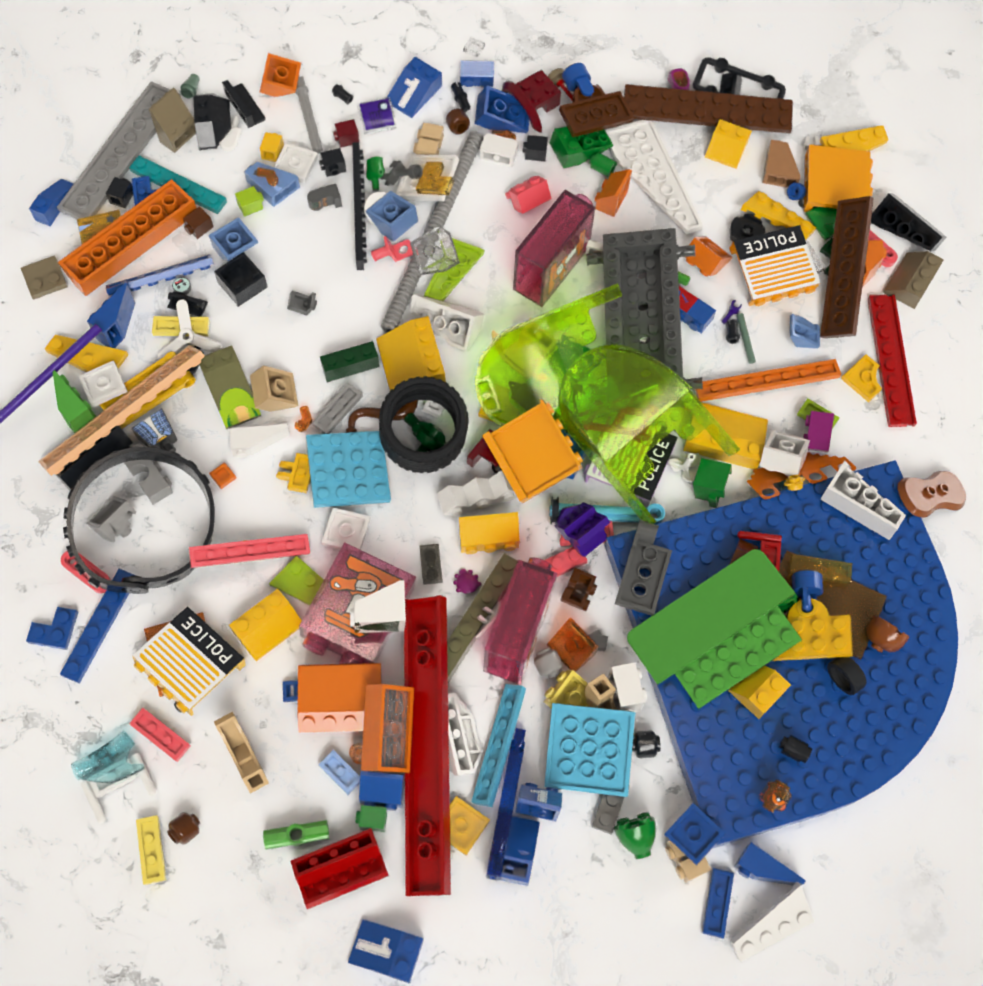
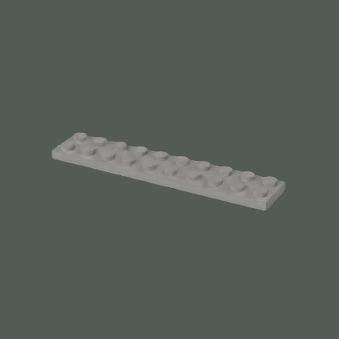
M152 81L148 84L57 206L58 211L86 224L92 221L108 199L106 191L114 177L120 179L124 177L131 164L141 154L156 133L149 108L171 89Z

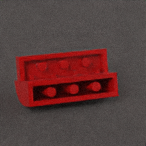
M372 828L290 861L307 910L389 876Z

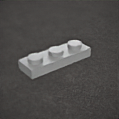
M348 383L312 422V425L323 434H330L363 397V393Z

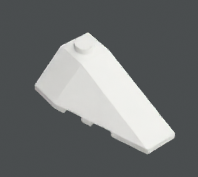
M413 294L409 310L417 318L428 316L431 327L437 335L445 338L449 345L464 351L470 349L481 332L485 315L469 308Z

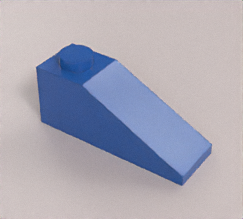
M60 179L38 194L29 207L35 221L51 227L60 213L57 206L74 183Z
M752 842L745 847L734 865L738 869L737 872L747 879L750 877L755 880L792 886L796 882L801 886L806 882L805 879Z

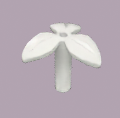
M689 453L683 464L676 458L668 460L669 466L675 472L683 470L681 477L685 481L694 482L695 474L689 468H696L699 462V453Z

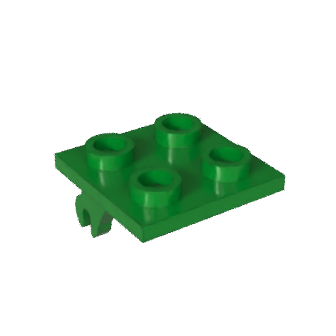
M816 207L806 212V216L825 241L834 235L837 209Z

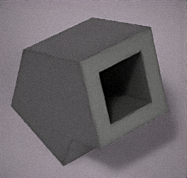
M600 630L589 634L587 639L592 649L605 652L608 636L602 635Z

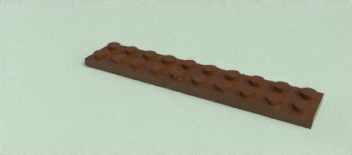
M625 84L624 99L634 119L714 127L717 126L721 119L748 130L788 134L792 132L793 100Z

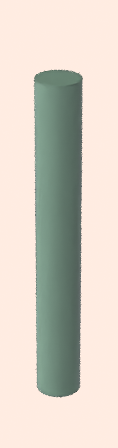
M739 313L736 316L748 362L753 364L756 362L744 314Z

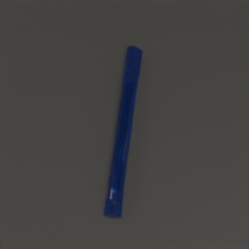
M516 728L514 739L511 741L486 871V878L496 881L501 880L524 755L526 730Z

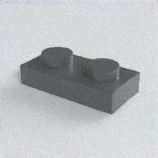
M603 794L592 828L611 835L625 797Z

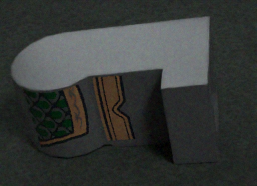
M337 184L318 188L307 194L308 205L311 210L318 211L330 205H335V208L342 207Z

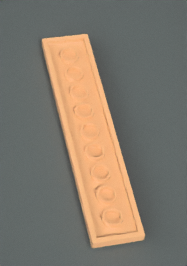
M188 345L38 462L51 476L60 473L67 463L74 462L85 449H91L98 439L108 436L112 428L123 424L130 414L140 411L143 404L154 400L157 397L156 394L161 390L168 389L175 379L182 378L186 375L188 369L199 365L202 361L201 359L205 357L201 350Z

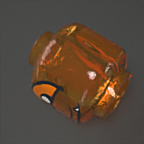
M777 779L767 782L760 794V799L764 802L762 806L772 813L775 810L779 812L784 811L792 798L791 788Z

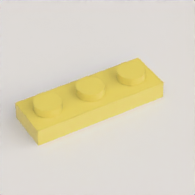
M153 317V336H179L180 326L178 317ZM190 317L192 331L198 335L208 337L209 317Z
M159 816L136 819L143 885L166 881Z

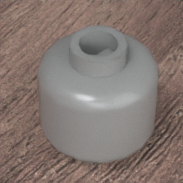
M548 647L535 654L534 664L540 676L548 675L550 679L560 674L559 669L563 667V663L555 649Z

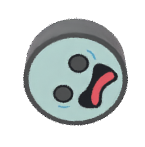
M179 277L172 283L173 290L176 293L187 295L191 291L190 281L185 277Z

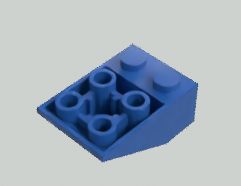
M127 283L117 288L115 293L108 300H105L102 306L92 313L87 320L90 328L97 324L102 329L95 338L106 347L116 348L125 339L135 300Z
M499 813L486 877L525 886L529 885L540 825L539 821Z

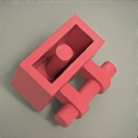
M533 176L523 183L515 185L509 192L505 193L507 199L511 198L514 209L522 214L552 199L547 180L540 176Z

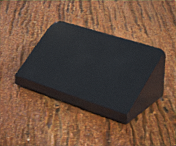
M731 72L722 74L720 93L740 95L742 77Z

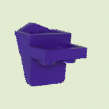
M583 502L580 505L562 508L554 526L564 539L568 540L576 551L585 557L606 540L607 535L604 529L610 521L607 516L596 512L592 505Z

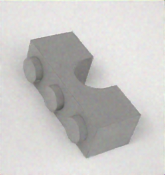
M140 443L134 445V446L142 447V445H141ZM134 460L124 462L133 476L140 472L149 473L148 477L139 484L152 505L173 493L170 488L172 483L167 475L162 476L160 473L162 468L157 461Z

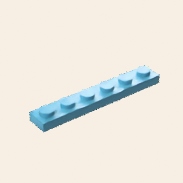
M505 684L471 801L476 805L493 807L526 692V688L523 686Z

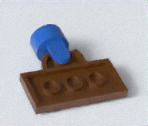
M583 63L571 64L564 70L562 78L568 90L574 92L572 103L560 105L559 112L572 137L633 122L634 116L621 91L605 94L598 84L596 86L592 85L590 82L591 76Z

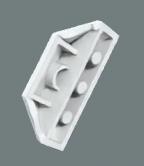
M448 693L449 771L455 776L474 774L482 756L474 717L468 707L459 699L457 693Z

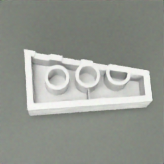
M844 461L821 497V500L890 540L906 515L887 498L881 497L873 485L870 487L862 480L863 477L858 472H853L849 468L850 465Z

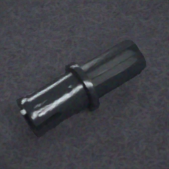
M454 82L451 85L455 95L454 99L458 102L460 108L467 112L471 108L467 100V93L464 92L460 82H457V84Z

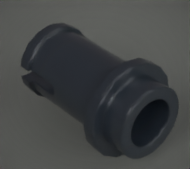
M336 84L332 89L334 97H339L347 105L352 102L354 96L347 92L342 85Z
M732 319L730 324L729 321L726 322V340L730 344H736L740 339L738 321Z

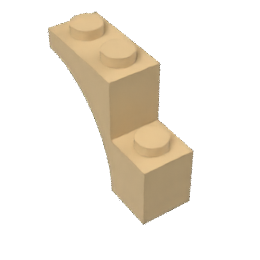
M233 711L214 721L250 794L269 784Z

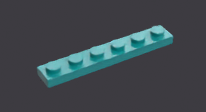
M140 155L129 167L130 172L140 177L149 176L152 183L161 187L172 179L195 201V204L216 214H219L227 203L226 197Z

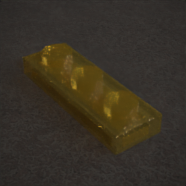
M797 554L791 555L789 575H793L800 570H815L822 574L824 581L842 584L851 583L852 563Z

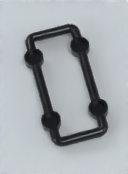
M709 57L704 58L693 81L695 91L720 93L713 85L706 87L699 85L706 66L709 64L714 66L717 73L728 71L761 83L764 90L778 89V99H784L786 87L776 82L772 75L759 76L729 65L725 58H718L717 60Z

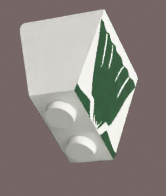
M404 580L393 583L354 602V609H350V627H355V633L404 631L406 622Z

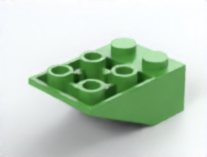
M54 370L53 379L58 410L67 425L76 433L94 419L96 415L91 410L92 408L88 402L82 400L75 387L70 386L67 378L63 374L59 375Z

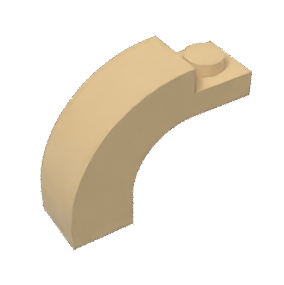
M604 673L586 685L585 698L588 707L617 710L613 700L616 689Z

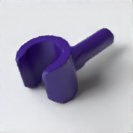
M733 300L729 307V312L722 320V323L725 324L733 314H738L742 304L739 307H735L736 300Z

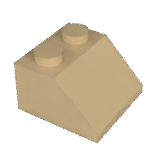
M263 365L250 375L256 409L272 412L298 406L293 373Z

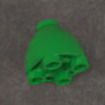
M649 812L638 814L635 819L629 820L628 817L618 819L614 831L620 843L629 852L634 854L635 859L649 857L656 837L655 818L650 816Z

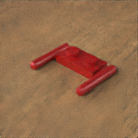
M739 531L737 533L740 539L761 541L760 550L779 572L782 535Z

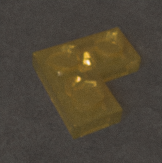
M426 162L423 175L416 186V191L418 194L449 195L455 181L453 177L441 176L444 169L442 162Z

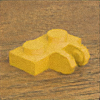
M296 453L294 462L281 461L279 463L281 468L292 470V472H278L276 477L289 481L288 490L307 493L310 484L308 455Z

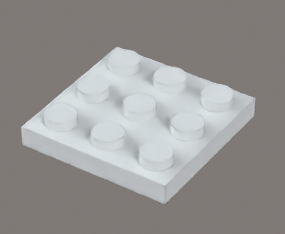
M411 154L405 169H408L410 165L418 164L423 169V175L419 179L402 176L395 194L405 200L444 201L459 162L458 156Z

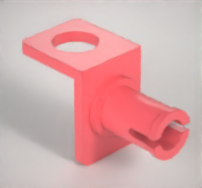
M386 236L383 237L385 246L371 251L375 262L387 256L392 257L397 262L414 254L409 239L392 245ZM402 246L408 247V251L405 254L399 253V249Z

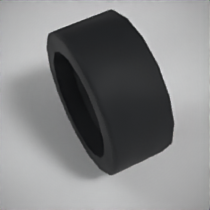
M836 657L828 663L827 669L830 677L846 694L855 695L866 686V676L852 658Z

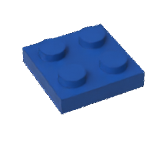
M692 803L664 835L697 866L726 833Z

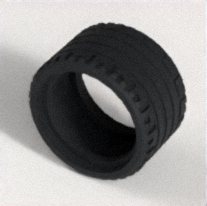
M434 377L409 378L407 381L404 380L397 384L386 395L385 401L382 402L380 408L379 435L385 453H388L387 456L395 464L397 463L399 467L407 471L411 470L414 473H431L449 466L452 460L454 461L461 453L467 435L469 417L463 398L460 397L459 392L453 386L450 387L447 382H443L441 379L437 380ZM415 400H428L440 404L448 411L454 422L455 432L447 444L434 451L420 452L407 448L397 439L391 426L393 418L400 408Z

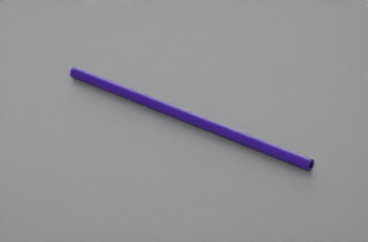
M97 324L93 325L1 409L0 424L53 376L54 370L58 372L92 341L102 329Z

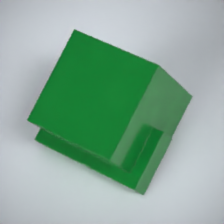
M701 458L693 483L695 498L709 501V507L717 508L720 497H725L724 489L729 474H732V464Z

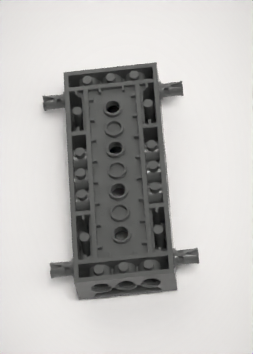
M675 228L603 234L602 253L586 254L587 266L603 264L607 382L605 385H590V397L607 395L609 405L644 410L648 405H654L658 409L685 407L684 392L686 390L703 389L702 377L691 379L683 377L678 259L679 257H695V245L678 246ZM642 272L647 274V276L642 279L637 277V275ZM643 304L648 306V309L645 311L638 309ZM643 337H647L650 339V341L646 344H642L639 342L640 339ZM647 370L651 372V375L645 378L641 376V373Z

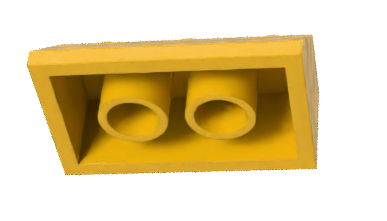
M518 512L459 517L461 553L475 554L478 551L492 553L500 549L512 551L519 548Z
M278 588L229 624L233 634L256 662L304 626L294 608Z

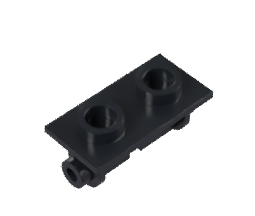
M174 291L168 294L170 302L167 308L177 310V301L185 300L188 304L189 314L202 317L208 301Z

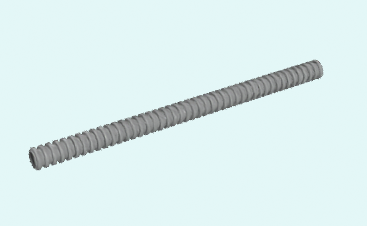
M471 131L458 157L459 162L445 200L438 201L434 212L406 269V273L402 278V282L398 287V291H396L387 314L383 319V323L380 325L381 329L386 333L398 327L421 274L425 269V265L429 260V256L463 186L472 162L484 139L483 135L478 131Z

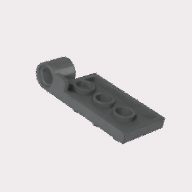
M639 520L615 605L653 616L672 550L653 545L659 525ZM643 568L648 569L650 576H641L639 570ZM640 586L644 588L645 593L637 595L634 592V588Z

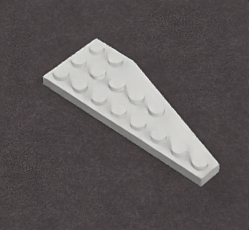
M639 120L605 130L613 143L610 151L614 160L623 170H632L631 178L685 234L702 230L703 224L653 121Z

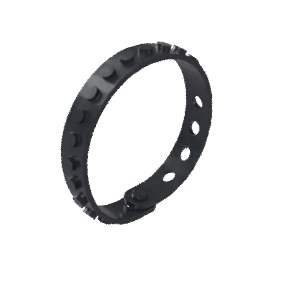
M133 446L113 451L104 458L96 460L86 472H83L78 477L77 484L74 488H71L68 494V507L64 508L63 519H67V526L63 527L64 539L68 538L70 543L69 546H66L69 557H74L77 563L74 565L75 569L80 575L84 574L89 579L87 582L90 585L112 592L145 594L149 592V588L165 587L182 580L195 568H191L189 562L181 569L165 576L142 578L141 576L133 575L122 578L121 582L104 579L92 572L77 552L73 533L76 506L84 490L104 471L124 462L153 460L175 466L186 472L197 482L206 498L210 521L208 534L203 546L210 545L212 542L215 507L212 492L208 485L210 482L207 476L198 470L194 462L183 458L176 452L163 450L158 447Z

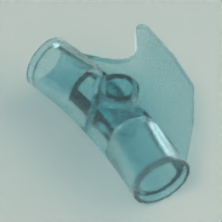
M124 730L101 748L71 763L72 771L77 780L82 779L98 783H115L142 771L145 766L143 764H129L127 762L130 750L136 743Z

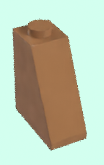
M771 140L767 150L762 183L787 188L792 183H799L801 176L788 142Z

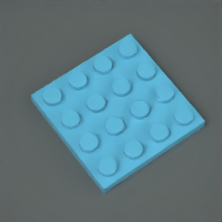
M379 431L306 435L314 508L390 503L391 496L385 452L381 444Z
M552 703L544 787L628 797L636 712Z

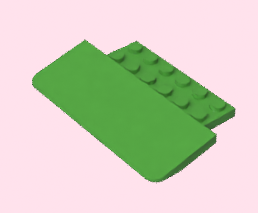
M757 549L749 551L630 630L627 635L628 643L656 684L659 685L675 674L698 709L802 641L778 607L779 604L795 595V592L767 556Z

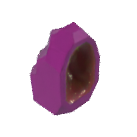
M674 69L668 73L667 79L671 88L689 90L690 79L685 69Z

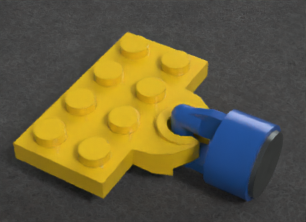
M815 570L795 572L792 575V589L801 600L791 607L787 619L802 641L772 661L853 657L851 616H829L827 608L817 600V597L823 594V576L821 573Z

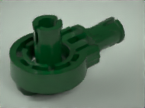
M409 413L405 416V423L412 428L413 435L421 442L416 451H434L447 444L445 435L439 427L433 423L420 421L414 413Z

